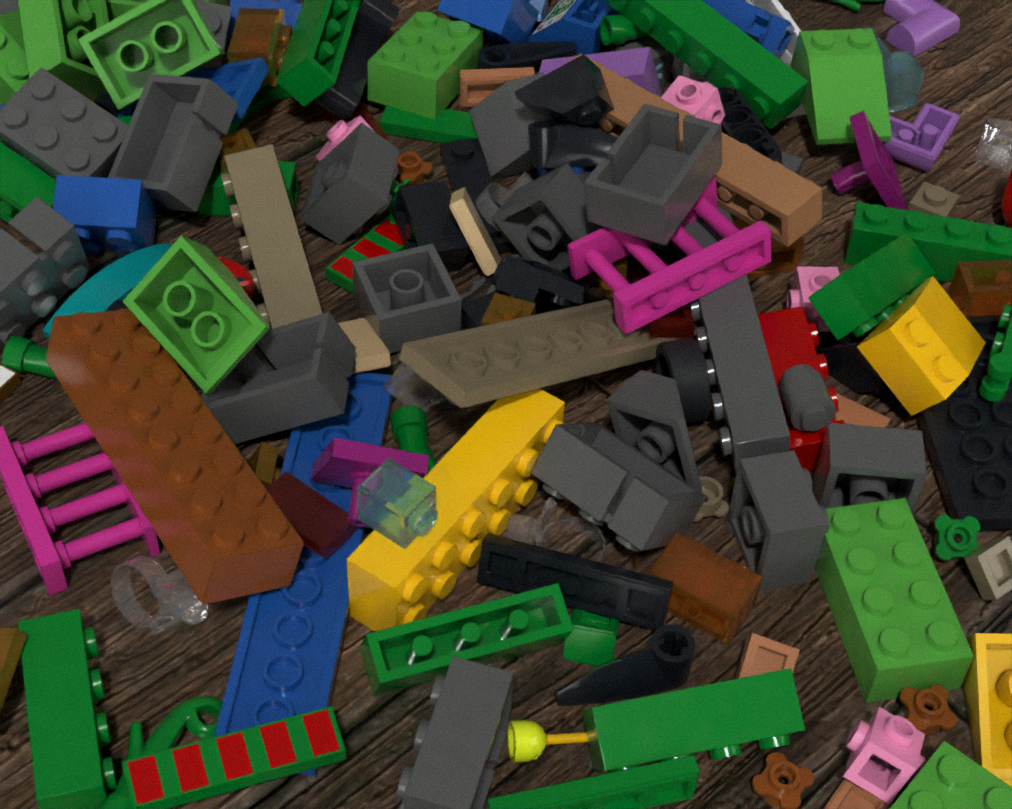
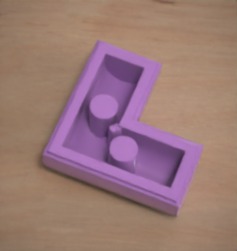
M886 0L883 12L900 22L890 28L886 41L911 58L956 34L960 28L959 17L934 0Z
M925 102L913 124L889 115L892 137L890 141L883 142L892 159L928 172L941 154L961 116Z

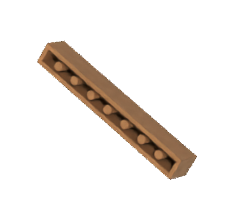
M580 53L579 55H577V56H576L575 58H573L572 60L576 59L577 57H579V56H581V55H583V54ZM590 59L602 72L614 110L603 115L598 122L584 125V127L597 129L619 137L643 104L652 105L679 113L680 152L684 153L683 119L686 115H692L686 110H681L663 100L657 94L638 86L630 79L611 71L601 63ZM722 132V165L714 175L717 181V205L750 225L761 220L771 229L772 238L789 247L822 219V188L813 181L805 179L785 168L781 163L769 159L753 150L747 144L741 143Z

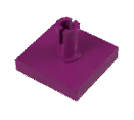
M863 110L849 117L861 160L830 173L836 190H838L840 195H843L851 189L872 181L887 207L908 210L894 161Z
M334 438L313 462L311 480L351 487L352 494L348 524L372 528L377 525L380 493L403 496L427 475L429 455Z

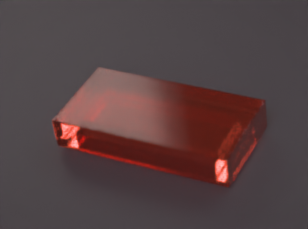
M287 471L266 488L301 537L304 545L324 559L357 530V526L348 524L349 514Z

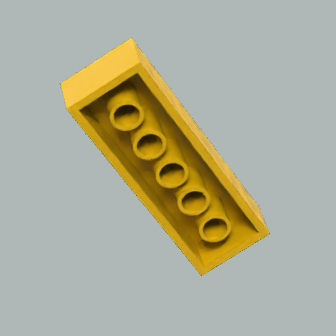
M539 388L498 399L347 558L350 617L376 632L425 619L428 609L438 598L442 600L449 595L456 583L457 576L466 566L471 568L480 559L482 541L487 533L500 536L506 530L512 514L520 505L527 506L533 499L541 480L530 472L555 425L565 424L563 423L564 401Z

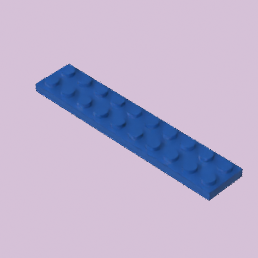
M363 372L347 377L349 388L344 414L292 428L274 501L301 537L304 545L290 586L250 594L214 737L330 706L350 610L347 558L364 541L366 528L348 524L352 488L312 481L313 462L334 438L383 447L395 390V375ZM317 768L296 774L316 776Z

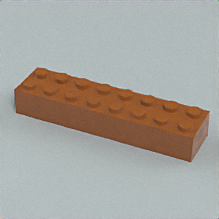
M126 308L116 311L80 312L74 315L55 316L53 318L46 362L201 604L205 605L290 586L304 545L303 540L168 351L139 319Z

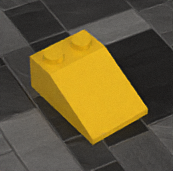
M931 276L873 330L857 348L912 416L946 400L969 376L986 342L934 276Z
M974 633L966 637L974 658L963 680L975 760L980 766L1012 787V634Z

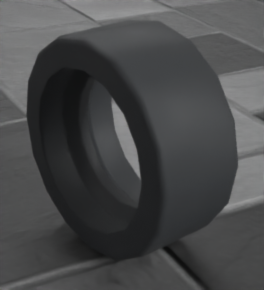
M693 338L661 342L656 348L655 374L676 379L687 423L704 421L707 419L710 411L711 395L707 364L699 343Z

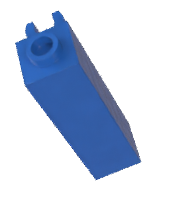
M702 0L777 58L781 59L795 30L790 21L742 0Z

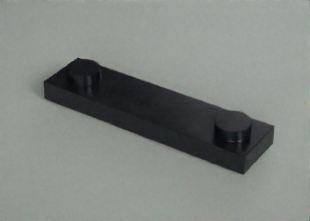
M478 139L440 143V156L452 192L465 187L498 253L513 252L514 245L492 219L493 214L501 207Z
M487 533L482 541L476 581L515 593H522L558 583L567 607L607 618L618 619L622 622L656 630L666 624L674 584L673 581Z

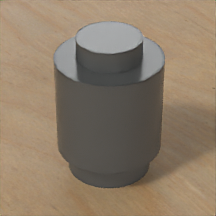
M805 364L795 365L783 373L779 392L792 425L800 431H818L830 423L835 416L836 408L822 375L814 370L813 367Z

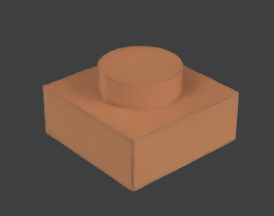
M751 633L747 637L735 679L791 668L793 674L800 649Z

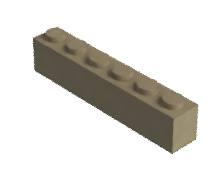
M270 144L224 155L228 172L220 175L226 197L235 196L237 203L229 205L235 230L243 228L245 236L239 237L238 241L244 262L253 261L255 269L249 270L254 283L253 296L262 294L264 301L263 304L256 305L258 311L271 329L323 314L273 145Z

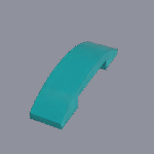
M163 243L139 249L103 268L81 285L60 306L44 327V336L50 339L53 318L55 316L74 315L80 312H106L113 302L124 300L173 244Z

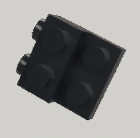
M507 256L505 262L499 263L492 278V285L495 286V289L507 293L506 296L536 303L537 309H541L542 304L556 305L557 303L569 308L601 301L605 291L602 287L582 279L575 280L570 274L533 259Z

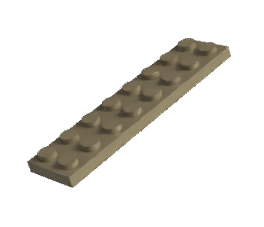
M614 298L406 342L403 343L399 360L415 371L420 379L429 382L444 394L449 402L460 408H465L655 359L656 348L661 342L689 338L696 340L695 328L701 326L700 323L697 321L692 322L691 317L676 309L625 335L616 325Z

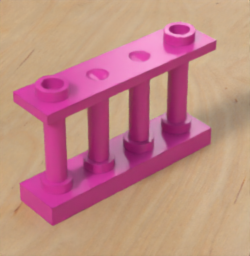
M714 177L670 238L687 257L669 266L647 246L654 243L653 241L608 227L600 228L567 244L571 276L578 280L595 271L613 290L616 325L625 335L771 262V229L760 220L739 230L718 210L717 181ZM702 218L723 239L704 248L683 227ZM632 254L651 275L630 284L611 263Z
M86 422L20 444L18 440L10 443L4 427L0 426V478L49 596L68 589L63 570L71 567L70 562L141 536L151 558L160 555L157 533L99 443L98 445L102 452L100 454L34 476L33 473L23 474L21 468L28 466L27 461L94 439L95 437ZM107 470L111 471L117 484L114 487L52 509H48L47 506L38 508L35 502L42 499V493ZM122 503H126L133 518L63 544L62 540L53 543L50 534L56 533L55 528Z

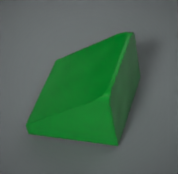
M573 608L570 620L574 631L565 639L564 659L599 666L612 660L620 621Z

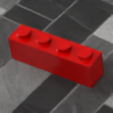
M803 306L757 314L778 392L783 373L795 365H809L822 375L824 381L829 379L825 354H817L815 349L819 347L815 322H807ZM834 386L827 387L830 396L833 400V403L835 405L836 412H839L838 399ZM779 392L790 433V451H795L802 468L808 469L809 472L815 471L828 424L818 431H800L796 429L791 423ZM834 416L830 423L845 424V421H836V417Z

